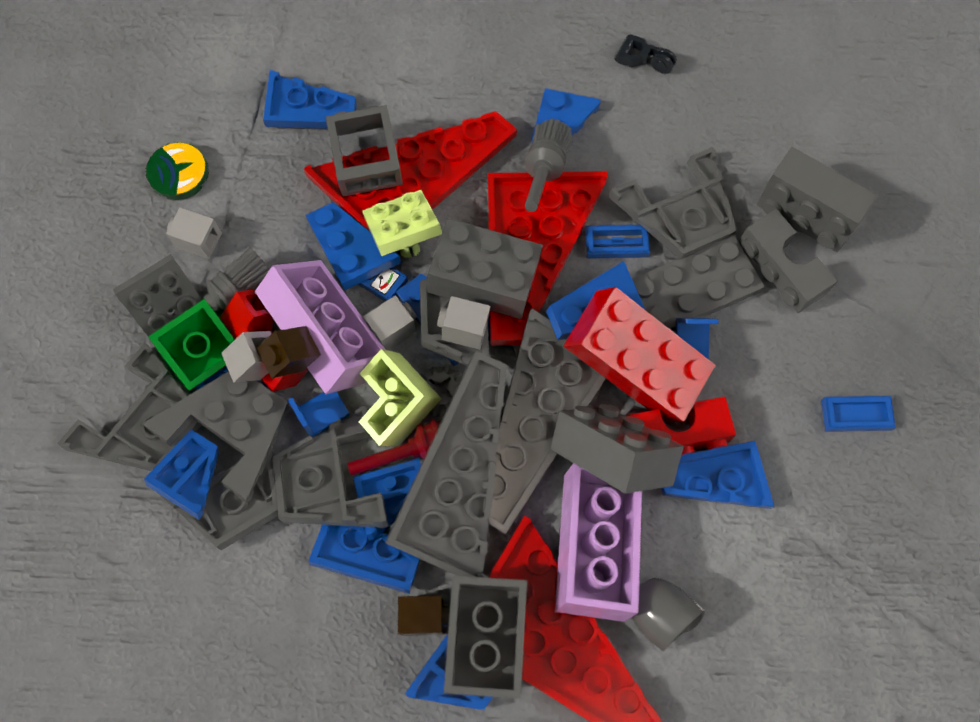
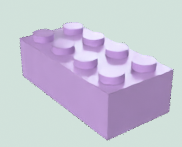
M317 260L272 265L255 293L281 330L301 326L307 327L321 353V356L307 368L324 393L329 394L367 384L359 373L380 349H386L323 262Z
M574 463L564 475L555 612L625 622L638 614L642 491L625 494Z

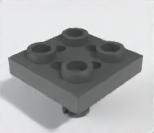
M171 254L113 289L115 295L147 336H150L203 300ZM149 306L152 307L149 312L144 311V309L148 310ZM173 309H175V313H174V314H172V315H168V314H167V312L171 313V312H173Z

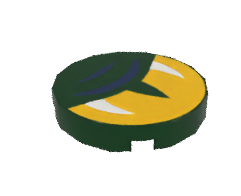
M183 142L169 143L157 149L149 158L146 166V178L155 193L175 201L187 199L197 194L203 188L201 185L205 179L207 181L209 176L208 163L201 151L193 145Z

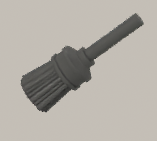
M545 120V122L536 125L533 143L525 160L526 169L533 177L525 202V208L528 211L533 212L537 210L545 183L556 180L563 173L567 159L566 154L573 143L571 141L573 137L570 132L571 127L564 124V122H560V120Z
M249 247L224 273L220 271L215 278L206 282L208 294L203 298L216 313L221 309L225 310L236 292L257 289L270 269L258 254Z

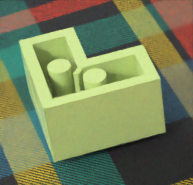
M380 349L359 373L380 396L359 421L379 446H400L442 399L409 362L397 352Z

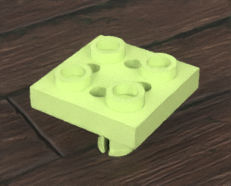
M422 190L406 193L402 197L385 203L375 204L371 208L362 211L381 256L400 250L403 257L411 258L409 247H412L413 254L416 256L420 252L418 243L442 234L440 223Z

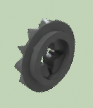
M447 365L443 367L432 366L430 370L421 373L420 376L434 391L433 384L443 386L448 383L447 392L451 398L440 394L439 396L442 399L428 414L435 417H444L462 376L458 370L455 371Z

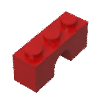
M256 289L236 292L220 317L234 339H237L243 332L270 331L272 334L274 319L255 293ZM308 368L303 372L277 378H271L268 373L262 379L272 392L297 386L308 371Z
M725 396L695 402L687 415L689 429L683 432L669 429L663 422L660 409L626 415L643 420L644 426L651 430H660L670 434L671 440L684 446L682 455L695 453L696 449L701 448L711 450L728 446L727 443L736 436Z

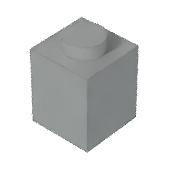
M179 208L175 217H172L168 223L166 235L175 248L210 259L222 232L213 218Z
M396 295L363 316L365 322L386 350L391 349L416 332L414 319L417 316L407 302L402 304Z
M451 296L448 308L441 307L437 326L442 327L441 340L481 349L489 319L490 306Z
M270 331L243 332L221 353L233 383L261 380L269 373L262 362L257 348L271 335Z

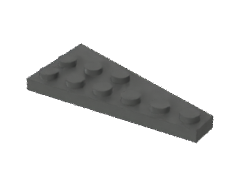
M532 308L528 315L499 424L500 435L495 460L496 471L492 508L488 524L503 534H506L557 455L556 452L551 450L559 411L573 410L575 406L588 407L606 379L564 348L563 345L567 339L557 340L550 320Z
M477 350L474 351L385 543L454 575L484 578L483 568L487 553V532L489 518L491 517L496 471L495 460L497 443H499L501 407H503L507 365Z

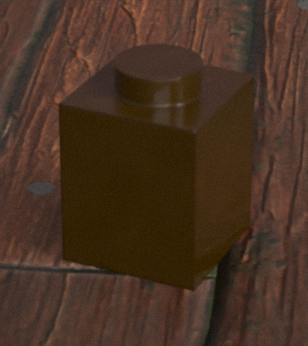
M306 326L274 331L257 348L271 378L303 372L321 356Z
M442 596L398 597V635H443V626H449L450 605L443 604Z

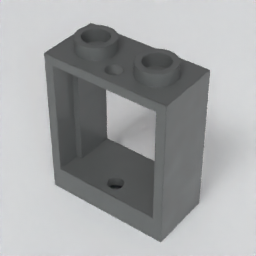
M387 105L379 107L370 106L363 110L338 112L335 115L326 116L337 181L342 196L403 185ZM384 128L390 160L344 168L338 136Z

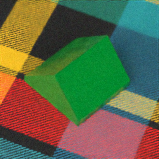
M205 299L148 336L188 391L226 366L221 353L235 340Z

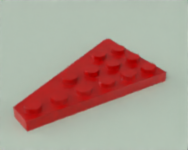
M497 111L483 114L476 119L463 120L461 125L447 129L438 127L418 133L414 137L397 139L398 143H395L403 185L348 196H342L333 158V162L316 167L308 165L303 170L305 175L334 203L370 232L362 212L363 210L371 208L375 204L385 203L402 197L406 193L422 190L433 210L517 136V129ZM376 145L355 151L349 156H342L344 168L390 160L387 146L378 148Z
M607 171L563 172L556 180L545 183L538 208L533 212L525 208V202L533 181V177L528 172L488 173L489 230L543 245L522 319L490 311L491 346L521 345L531 308L538 313L541 312L607 183Z
M524 516L488 578L527 581L522 680L589 722H662L643 695L637 682L634 681L613 645L600 629L594 617L555 612L558 562L532 524L531 519Z

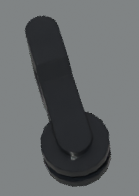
M629 34L617 52L615 61L633 68L640 64L646 65L650 57L653 56L651 66L656 71L667 74L672 71L677 58L672 51L646 44L644 38ZM633 48L641 50V53L638 55H630Z

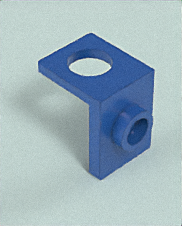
M676 318V334L709 359V324H719V319Z
M323 392L300 406L297 405L293 398L288 399L303 428L312 437L329 428V425L339 419L343 420L350 415L337 392L329 394Z

